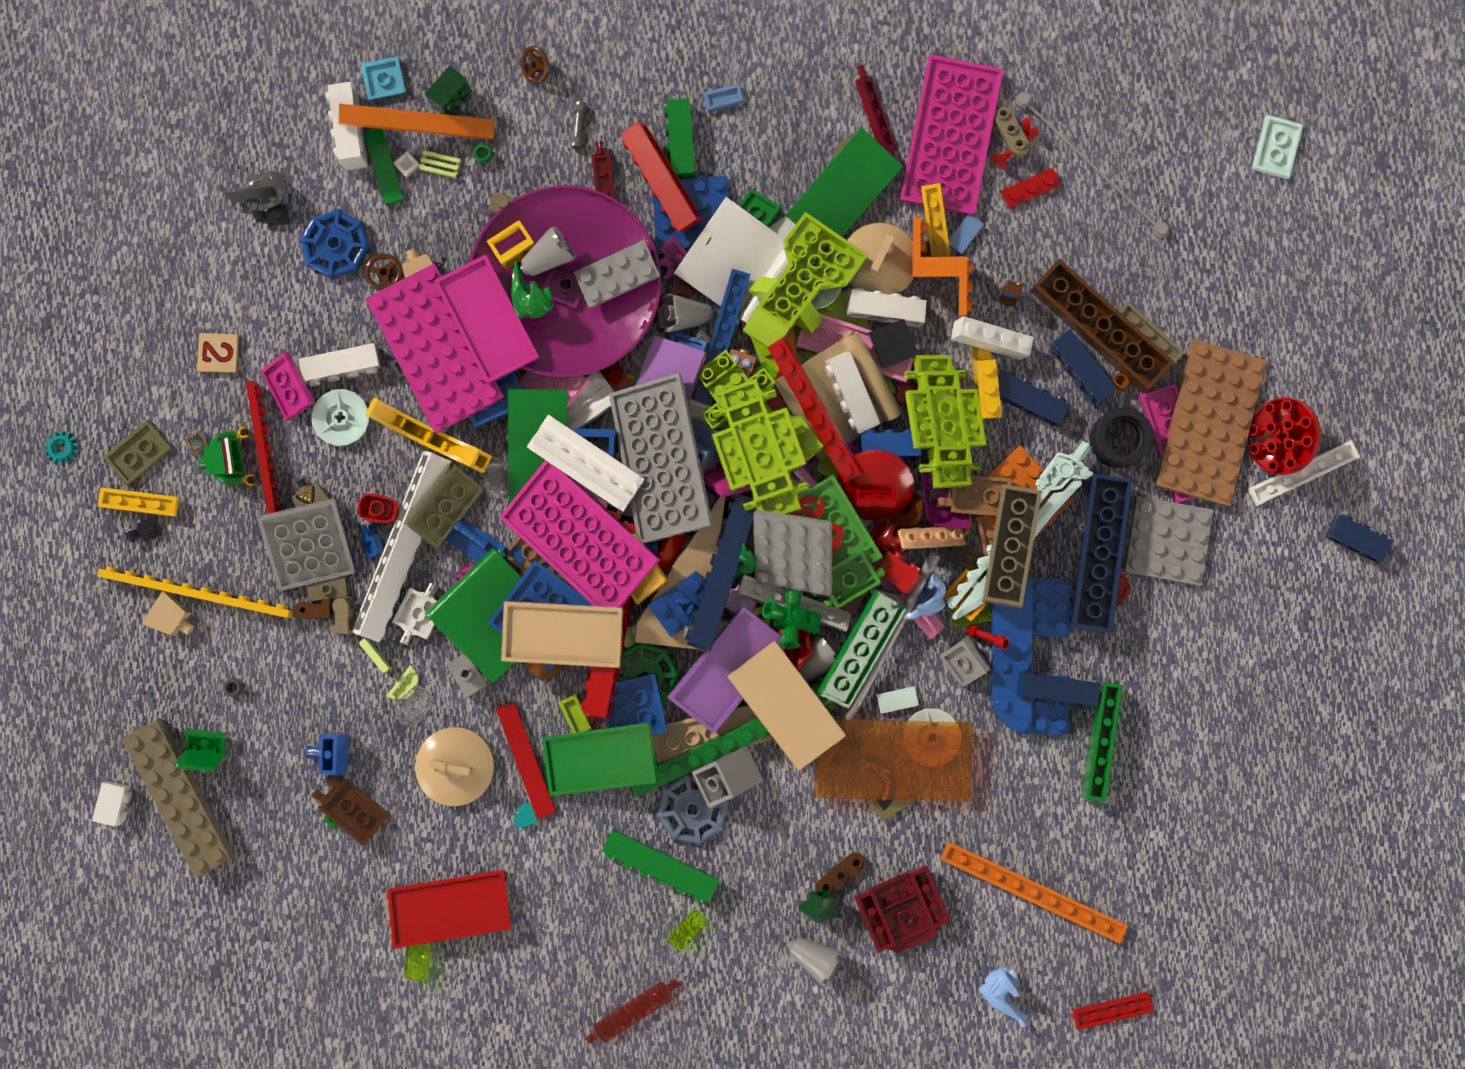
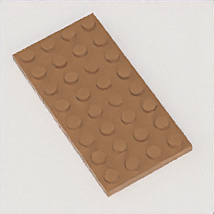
M1196 339L1191 341L1154 486L1226 507L1231 506L1267 360Z

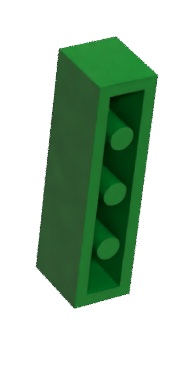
M690 98L667 99V106H664V118H668V125H665V136H669L670 143H666L667 155H671V162L669 163L679 179L695 178Z

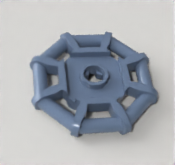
M687 773L662 788V797L656 815L671 836V840H679L701 846V843L724 830L723 825L726 811L730 804L726 800L708 808L701 791L691 788V782L697 784L694 776ZM686 783L687 790L677 796L673 791ZM669 797L675 799L672 811H666ZM688 805H697V814H689L687 811L689 810ZM713 808H719L716 822L711 820ZM673 815L679 826L676 829L670 822L669 816ZM709 823L712 828L700 835L699 829ZM682 828L694 830L695 836L680 832Z

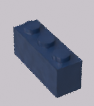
M1345 514L1333 518L1325 538L1375 563L1384 561L1393 542L1388 539L1386 534L1370 530V526L1364 523L1358 524L1352 521V517Z

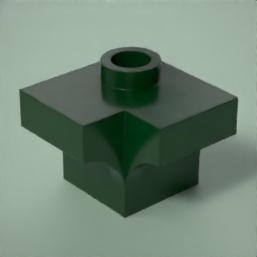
M824 889L809 892L808 900L799 903L798 908L799 911L818 923L839 918L841 912L840 909L836 908L837 897Z

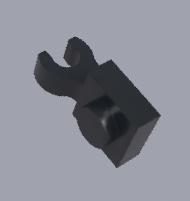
M276 205L267 209V211L254 210L253 219L255 221H268L269 226L289 225L287 205Z
M156 516L137 523L139 529L125 533L127 541L130 540V542L141 537L144 542L164 535Z

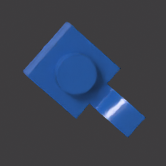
M375 522L368 525L369 530L366 524L359 527L365 539L362 541L368 559L375 558L384 551L379 535L374 534L377 530Z

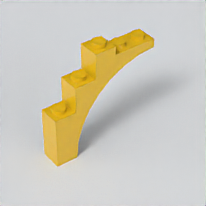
M373 398L365 414L367 417L388 427V429L480 473L484 474L492 456L443 432L435 434L430 426L376 398Z

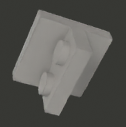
M968 635L940 655V658L962 687L987 673L991 667Z

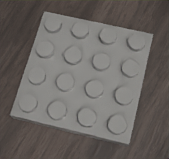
M1137 496L1124 572L1202 586L1213 510Z
M335 498L257 517L279 591L356 573Z
M756 510L754 512L755 582L829 596L832 593V522Z

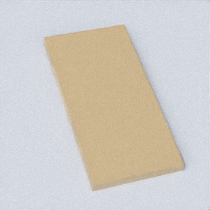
M505 601L501 661L620 668L623 608Z
M775 640L727 675L798 771L846 736Z

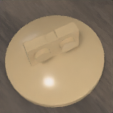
M873 223L861 227L849 237L847 241L869 255L849 282L852 288H863L868 292L882 291L884 294L891 295L894 293L900 294L910 285L914 278L913 242L904 231L890 224Z
M460 727L442 729L427 738L420 747L415 762L416 778L423 792L435 802L446 806L465 805L479 798L490 785L494 773L493 754L486 741L469 729Z

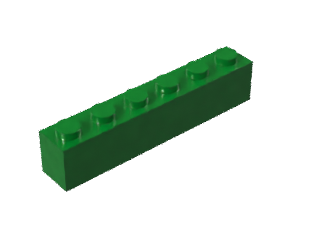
M1099 682L1101 683L1098 706H1095L1081 798L1106 802L1123 685Z
M612 829L602 850L605 853L604 857L612 861L618 859L623 862L622 865L631 870L635 867L641 870L640 874L645 877L651 878L652 875L658 878L657 882L667 887L669 884L676 887L675 890L684 895L687 893L694 895V900L703 904L705 901L709 903L719 882L718 878L615 829Z

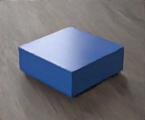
M515 545L509 552V555L522 566L525 560L522 556L523 548ZM525 549L524 554L527 556L528 550ZM506 557L504 558L507 563L514 565Z

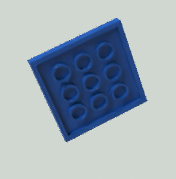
M728 176L679 179L703 219L686 233L673 229L670 217L662 211L661 202L653 195L655 241L658 256L663 255L659 246L674 235L687 252L690 250L725 197L729 198Z
M536 560L504 600V602L593 606L583 595ZM504 602L488 622L490 626L502 635ZM541 663L550 671L555 666V664Z

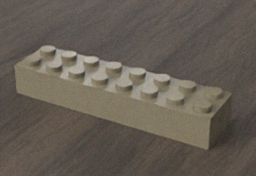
M156 719L122 738L123 744L194 877H200L236 857L192 772L176 768V761L181 756V752L164 720Z

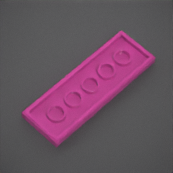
M1176 383L1139 395L1145 416L1153 427L1154 442L1160 459L1162 458L1179 394ZM1172 491L1176 503L1195 498Z

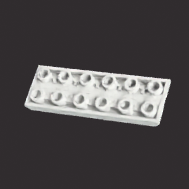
M600 371L592 373L587 377L590 381L589 385L567 409V427L575 433L576 428H584L611 409L609 394L614 391Z
M550 415L546 417L527 446L537 455L623 512L645 480Z

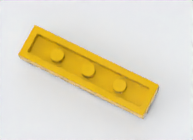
M941 183L921 186L931 257H951Z
M101 488L98 507L176 517L179 498Z

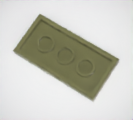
M453 465L407 522L406 526L434 549H438L453 530L456 523L462 519L485 489L459 467Z

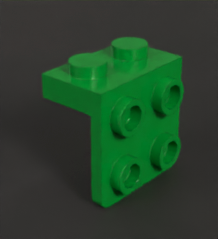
M187 728L185 731V750L176 761V768L198 770L204 773L214 772L226 755V733Z

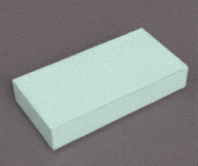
M915 686L876 694L880 714L919 705Z

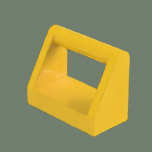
M520 220L487 240V243L506 271L514 266V261L520 263L523 257L535 245ZM521 229L527 239L500 255L494 245Z

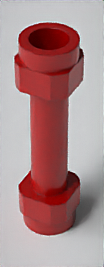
M971 624L967 627L966 633L971 638H981L992 642L999 649L1005 650L1009 646V639L1003 635L995 636L982 631L977 625Z

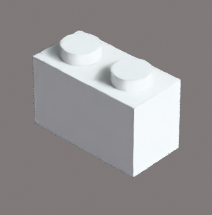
M109 781L102 782L92 821L114 827L124 823L127 816V811H125L126 804L130 802L132 797L131 787Z

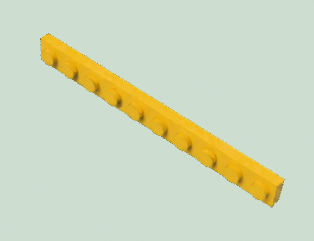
M108 566L106 570L99 569L97 574L98 577L292 619L293 611L288 610L286 605L277 604L276 607L269 606L270 602L259 599L257 603L250 602V597L239 595L238 599L231 597V593L220 591L219 595L213 594V589L201 587V590L193 589L194 585L182 583V586L174 585L175 581L163 579V582L155 581L156 577L144 575V578L137 577L135 572L125 570V574L118 573L117 568Z

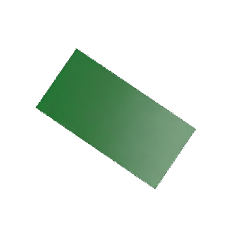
M860 127L785 216L796 225L806 212L843 237L903 166Z
M508 389L509 504L545 461V459L527 448L546 417L550 415L567 426L568 389Z
M651 722L542 737L549 796L659 782Z

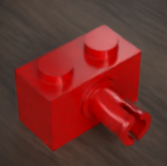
M888 551L875 570L882 567L885 572L883 576L905 593L911 594L924 576L919 572L921 569L912 562L910 565L903 561L905 557L897 551L895 553Z

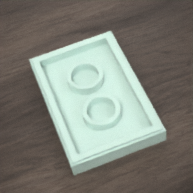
M1266 115L1251 170L1288 180L1291 175L1303 124Z

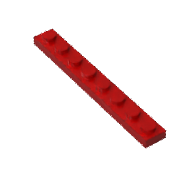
M782 337L768 346L769 352L844 483L861 475L863 471L786 337Z
M252 380L246 382L267 513L270 514L282 509V504L276 494L279 487L277 480L273 476L275 464L270 458L272 445L267 440L269 427L267 423H264L263 415H266V409L264 404H261L260 399L263 396L261 385Z

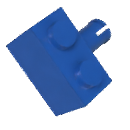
M320 734L319 747H306L305 751L310 752L305 753L306 758H319L318 774L339 775L348 772L349 734Z

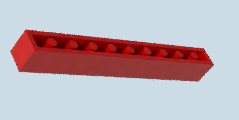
M620 522L632 534L636 533L635 524ZM631 596L622 606L621 659L633 602ZM589 666V672H591L590 679H587L585 685L587 695L581 705L584 715L610 720L620 668Z

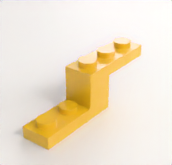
M970 346L974 385H978L982 419L1001 418L1002 412L996 359L992 360L990 351Z

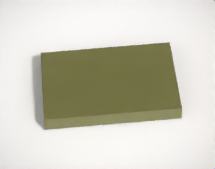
M147 419L103 458L123 482L130 486L172 451L173 448Z

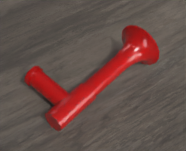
M1025 118L1022 120L1025 129V136L1028 142H1030L1039 134V130L1036 127H1031L1030 118ZM1008 149L1003 154H993L992 159L1000 169L1005 170L1006 162L1012 154Z

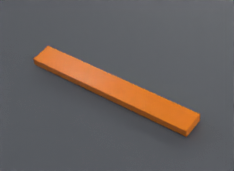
M339 104L338 125L493 140L494 119Z

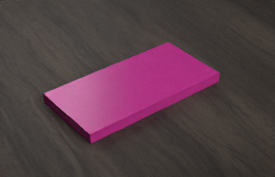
M486 254L433 280L487 385L539 359Z

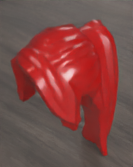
M882 521L871 530L869 535L882 556H885L888 551L892 553L897 551L901 555L905 552L906 549L902 548L898 534L901 528L898 527L894 530V524L890 523L883 531L887 524L886 521Z

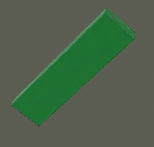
M383 129L364 133L385 205L388 206L404 201Z

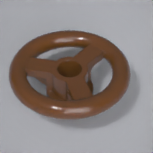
M538 46L527 47L523 51L520 60L522 73L530 83L541 84L549 75L550 64L548 57ZM533 51L537 52L540 56L537 57ZM527 56H528L529 59H530V69H529V72H528L527 67H526V59H527ZM536 72H543L540 78H533Z
M390 254L375 255L365 266V279L372 288L381 291L402 279V265L396 257ZM378 260H390L386 266L380 268L372 266ZM394 266H396L397 276L392 283H390L389 281H391L393 278V271L391 269ZM383 271H387L385 276L381 275ZM370 272L377 274L384 285L376 284L372 280Z

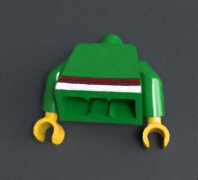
M241 427L238 432L229 431L217 434L210 442V445L204 447V458L198 460L199 468L201 470L206 469L208 475H214L216 480L226 485H241L242 483H246L248 486L256 485L255 483H248L249 477L256 476L248 474L246 477H242V475H245L241 443L238 437L242 440H248L250 435H241L248 428Z

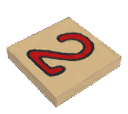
M199 333L197 371L237 373L239 335Z

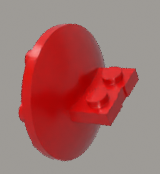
M1287 397L1277 398L1264 404L1254 415L1248 434L1249 452L1253 460L1266 472L1276 475H1290L1304 469L1315 457L1321 440L1319 420L1312 408L1301 400ZM1250 435L1256 436V443L1250 445Z
M869 450L854 455L863 473L847 483H844L838 472L836 480L857 515L862 519L882 520L898 514L908 505L914 492V479L910 467L902 458L888 451Z

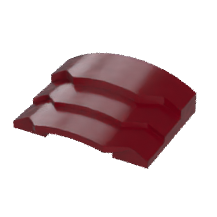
M926 865L902 873L853 896L878 953L887 949L901 953L913 946L935 938L939 927L950 922Z

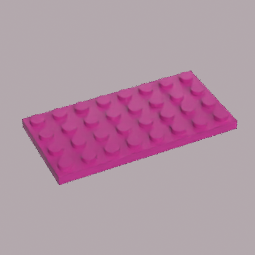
M929 54L899 201L924 206L921 186L941 183L945 211L975 215L1003 69Z
M434 263L365 299L433 432L437 434L504 399V396L496 381L488 385L486 384L433 281L441 277Z
M546 460L499 517L593 606L622 607L660 561L651 550L569 475Z

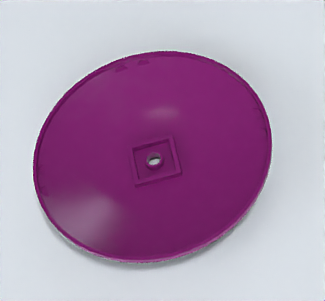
M569 185L550 186L528 192L508 203L507 207L499 210L480 233L469 262L486 254L512 306L513 267L507 271L504 269L487 243V240L520 220L534 244H536L549 228L556 226L565 236V241L570 243L576 255L573 261L535 276L526 275L522 271L523 280L530 292L529 284L531 281L537 283L543 294L544 289L550 287L554 306L551 308V311L541 317L531 319L527 316L520 319L539 356V359L521 368L548 377H579L601 371L615 364L632 351L648 331L657 311L661 294V269L654 243L641 221L627 207L614 198L590 188ZM519 229L494 246L499 254L502 255L527 238ZM645 240L660 277L590 309L574 272ZM564 280L571 282V287L567 290L561 288V283Z

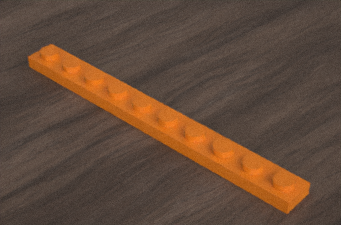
M949 841L940 857V860L1117 943H1121L1128 925Z

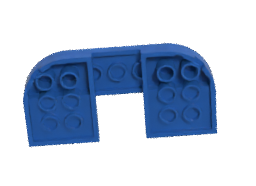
M1027 578L1021 609L996 604L992 606L991 634L995 636L1003 635L1009 639L1010 643L1005 650L997 648L992 643L991 704L997 717L1007 727L1017 732L1030 735L1069 734V706L1060 705L1061 701H1054L1053 704L1041 703L1042 699L1035 698L1034 702L1024 701L1023 696L1017 695L1019 672L1032 674V636L1070 637V579ZM1046 675V676H1053V677H1060V678H1068V679H1069V676Z

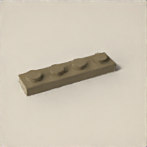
M1129 301L1119 310L1125 318L1174 361L1170 367L1185 353Z

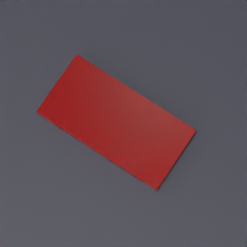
M504 870L387 889L392 949L512 930Z

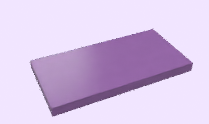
M654 335L636 385L681 373L689 405L707 353Z
M742 606L716 637L711 652L705 651L669 694L668 698L715 734L743 700V697L727 675L774 640L779 645L781 635L745 606Z

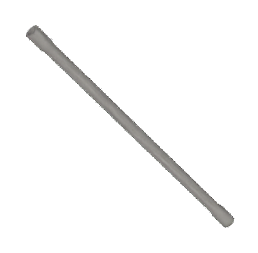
M931 552L928 555L921 574L924 576L911 594L908 595L904 606L907 607L905 613L839 725L845 734L907 620L905 615L913 609L941 557ZM843 738L825 751L811 777L822 782Z

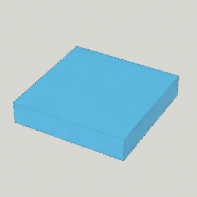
M398 56L361 64L369 102L406 95Z

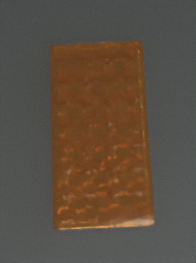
M834 719L846 736L815 759L814 798L971 801L973 723Z

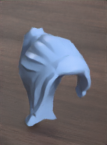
M935 571L928 578L918 597L920 601L917 605L918 608L905 615V618L908 620L920 616H932L946 606V601L943 597L946 593V586Z
M1001 966L999 969L988 974L985 984L980 986L978 990L995 1010L1014 1018L1024 1028L1027 1026L1026 1019L1028 1015L1015 1006L1007 993L1009 992L1014 997H1019L1020 993L1016 988L1020 987V981L1016 973L1009 966Z

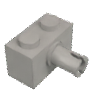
M464 654L446 664L466 698L489 686L487 684L489 679Z

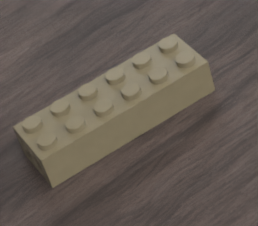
M1006 484L1002 485L982 602L1018 609L1022 608L1042 495L1041 490Z

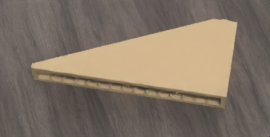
M718 495L709 508L713 526L694 531L665 575L668 582L653 593L636 619V624L632 625L631 636L634 637V642L695 649L687 645L688 640L683 637L684 628L670 637L648 607V604L694 571L698 573L704 582L706 573L711 572L713 566L710 565L713 553L717 554L718 551L716 543L721 532L725 496L721 497ZM694 621L687 626L692 627Z

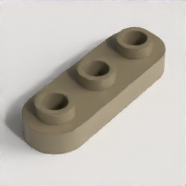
M1007 107L998 108L995 111L994 123L1009 151L1015 157L1025 156L1029 151V142L1012 110Z

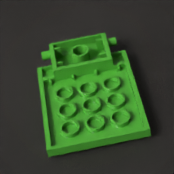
M831 475L809 488V490L799 494L798 499L803 496L819 497L818 504L820 503V498L824 500V510L820 517L805 515L803 512L799 514L800 517L830 521L843 528L839 549L832 555V593L829 595L830 598L824 600L827 608L834 604L838 609L881 584L882 582L879 577L883 576L885 572L882 567L874 570L871 565L883 556L835 476ZM815 502L803 505H809L811 511H815L818 508ZM832 530V538H835L837 533L835 530ZM812 593L814 597L820 595L817 593Z

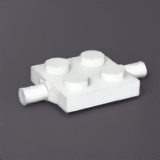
M430 583L425 593L409 588L392 623L400 626L405 631L400 641L401 643L408 645L412 635H418L426 640L429 639L435 624L426 616L425 612L436 602L435 598L432 597L437 587L436 585Z

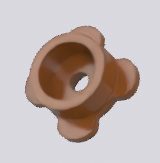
M1120 372L1114 378H1110L1118 389L1115 391L1117 394H1121L1124 389H1128L1131 386L1128 377Z

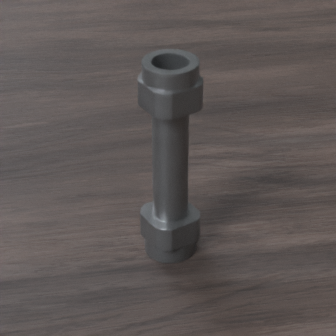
M577 101L574 105V113L576 115L570 147L581 149L583 141L581 130L583 114H586V103Z

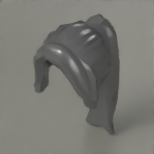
M275 171L258 174L238 190L233 192L226 191L225 197L231 200L233 208L237 203L244 200L264 197L271 201L267 204H262L261 208L270 209L284 199L286 195V182Z

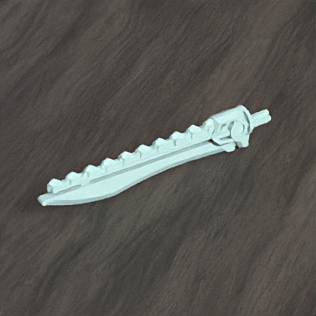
M1082 441L1073 454L1057 453L1039 479L1036 480L1035 486L1037 490L1042 491L1041 503L1049 492L1062 489L1070 479H1073L1062 492L1053 493L1039 509L1034 539L1053 514L1082 485L1081 480H1086L1093 475V472L1089 471L1082 463V460L1092 448L1089 443ZM991 544L987 546L986 550L989 555L977 559L979 568L968 571L967 577L969 581L958 585L957 591L959 595L948 598L947 604L953 609L971 587L974 589L952 615V619H958L985 603L982 602L986 575L980 582L977 579L988 567Z

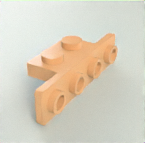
M916 527L898 531L903 549L951 547L966 544L962 528Z

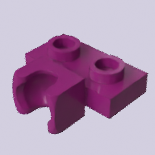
M675 235L659 246V249L663 252V255L658 258L660 266L665 265L668 268L664 272V279H668L674 274L688 253Z

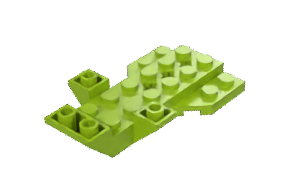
M806 212L783 241L788 267L778 279L759 276L749 289V293L760 299L761 302L754 310L743 332L766 348L782 337H786L795 323L812 335L823 319L811 302L822 289L846 287L869 256Z
M725 350L702 367L699 379L717 402L701 415L712 430L727 426L729 422L725 415L716 419L712 416V411L722 408L720 391L757 379L760 389L765 393L770 391L776 382L765 368H762L748 379L728 351ZM766 404L768 413H773L770 407ZM790 415L805 461L821 451L824 446L801 416Z

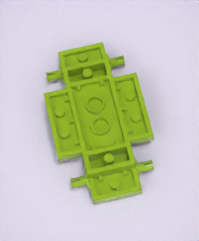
M916 355L913 358L915 371H905L904 373L905 379H916L918 390H908L905 392L914 449L931 448L928 450L930 463L920 464L919 472L931 473L934 488L969 487L972 485L971 471H980L982 467L980 462L972 463L970 447H983L987 445L978 389H960L959 378H965L966 371L955 370L951 355Z
M753 379L720 391L722 408L712 411V416L716 419L725 415L730 428L712 434L731 491L747 485L751 486L754 500L743 504L746 507L744 508L746 512L757 508L763 511L789 514L802 509L798 500V493L809 490V486H807V481L795 485L792 482L789 470L806 465V461L787 407L770 414L768 413L766 400L777 397L775 389L763 393L757 379Z

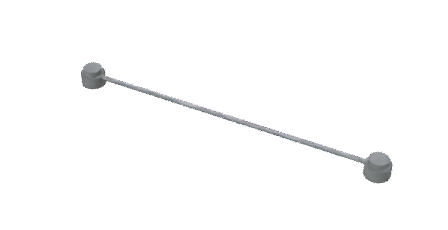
M1022 92L1017 95L1015 99L1016 106L1020 109L1029 107L1154 225L1152 233L1156 238H1164L1168 234L1169 227L1166 223L1158 222L1156 224L1030 105L1031 97L1028 93Z

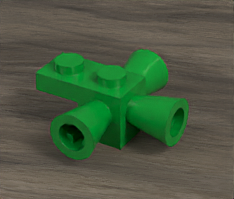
M784 588L786 605L781 606L774 600L769 599L762 608V615L764 618L775 619L774 627L783 630L779 645L784 648L793 649L799 646L798 629L814 635L820 633L821 614L799 606L804 591Z

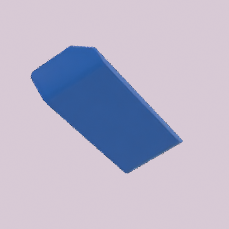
M463 517L456 523L445 541L476 562H479L492 548L495 550L499 548L505 555L508 552L507 547Z

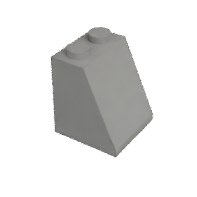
M747 745L692 772L708 808L734 798L764 781Z

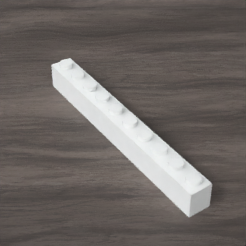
M422 452L352 629L353 633L380 642L381 638L385 635V627L388 620L392 617L393 607L400 597V589L407 579L408 569L413 563L415 551L421 543V537L406 526V524L450 470V460L431 452Z

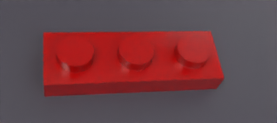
M1051 168L1003 189L1001 194L1010 209L1061 186V183L1054 168Z

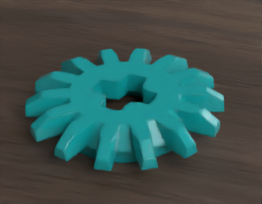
M60 430V435L53 432L54 438L48 436L47 439L50 442H44L48 449L43 451L44 453L49 452L46 458L53 457L51 462L53 464L57 460H59V465H62L63 460L68 464V457L75 459L71 453H78V450L73 449V447L78 445V443H72L75 436L69 439L70 432H67L65 436L63 435V430ZM58 443H59V444L65 443V446H64V448L66 449L65 452H62V451H60L59 453L57 452V450H58L57 444H58Z

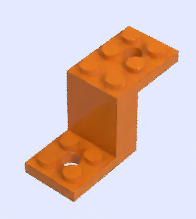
M913 218V277L959 276V316L969 315V311L973 310V300H969V292H973V280H969V272H973V261H970V257H924V253H927V242L924 241V234H927V222H924L923 218Z

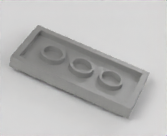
M645 240L574 272L590 309L660 277Z

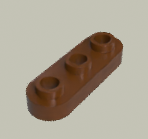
M859 852L850 853L817 881L816 890H821L822 886L827 884L829 885L827 892L831 894L836 893L864 869L866 864L864 856ZM858 859L859 865L854 866L852 861ZM838 872H844L842 879L837 877Z

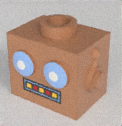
M731 349L729 354L749 379L751 375L755 374L757 358L751 356L750 352L740 349L736 351Z

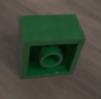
M449 65L425 92V95L430 105L440 114L456 115L463 102L467 103L470 100L472 90L468 80Z

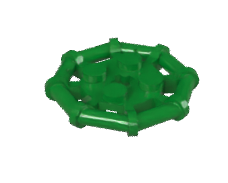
M639 642L624 649L621 663L626 665L624 676H618L617 682L638 678V675L643 672H647V675L656 674L662 704L668 701L671 702L668 696L674 690L678 677L681 675L668 649ZM644 650L657 654L656 660L645 657ZM639 651L640 657L629 662L626 657ZM662 659L670 672H663L659 664ZM670 678L666 691L661 689L663 679Z

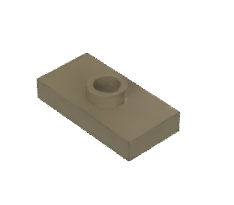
M346 577L308 584V601L313 602L348 596Z

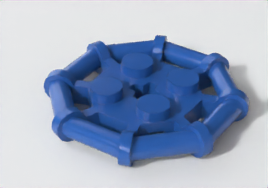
M341 209L318 216L313 215L303 236L299 238V243H301L306 260L305 265L328 276L329 279H334V277L350 272H357L367 251L371 248L363 226L364 222L342 212ZM334 219V223L329 226H322L321 224L322 222ZM340 220H343L351 224L352 226L346 228L340 225ZM318 226L320 229L317 232L315 238L313 239L311 238V236L316 227ZM356 230L360 243L354 242L352 233ZM338 239L339 245L331 248L330 241ZM309 244H314L317 254L312 256ZM354 248H359L360 250L352 262L349 257ZM322 258L329 262V268L317 263V261ZM343 261H347L349 264L347 266L334 269L336 263H342Z

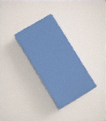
M740 84L703 92L707 112L744 103Z
M968 214L949 239L950 248L959 255H962L984 224Z

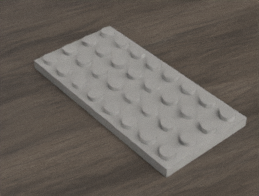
M672 374L610 393L609 398L622 463L645 479L630 501L636 533L642 543L647 544L713 526L682 374Z

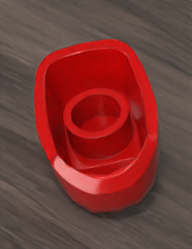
M369 493L361 497L357 510L359 516L367 521L392 523L396 521L398 516L399 503L389 497Z

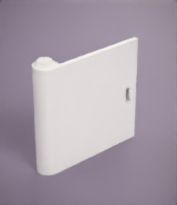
M725 197L674 274L720 307L732 268L751 274L738 315V320L747 324L754 310L761 302L760 299L749 293V289L759 276L778 279L788 267L783 246L784 239L729 198Z

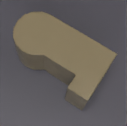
M349 596L337 598L333 602L335 624L330 625V633H353L352 629L356 622L355 601Z

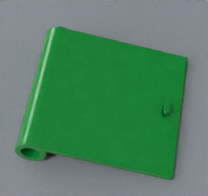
M492 548L425 612L426 616L492 683L502 676L515 662L501 661L503 635L490 626L488 622L522 578L504 559L506 555L499 548L497 550Z

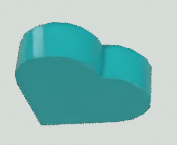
M523 803L519 806L518 814L514 817V824L518 828H524L539 822L530 803Z

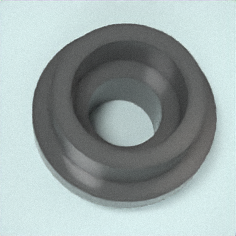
M229 678L223 685L224 693L229 697L239 696L243 692L242 681L238 678ZM232 684H236L237 689L235 691L231 690Z

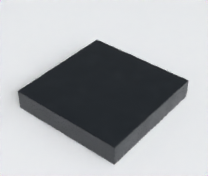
M905 319L868 332L882 369L919 355Z

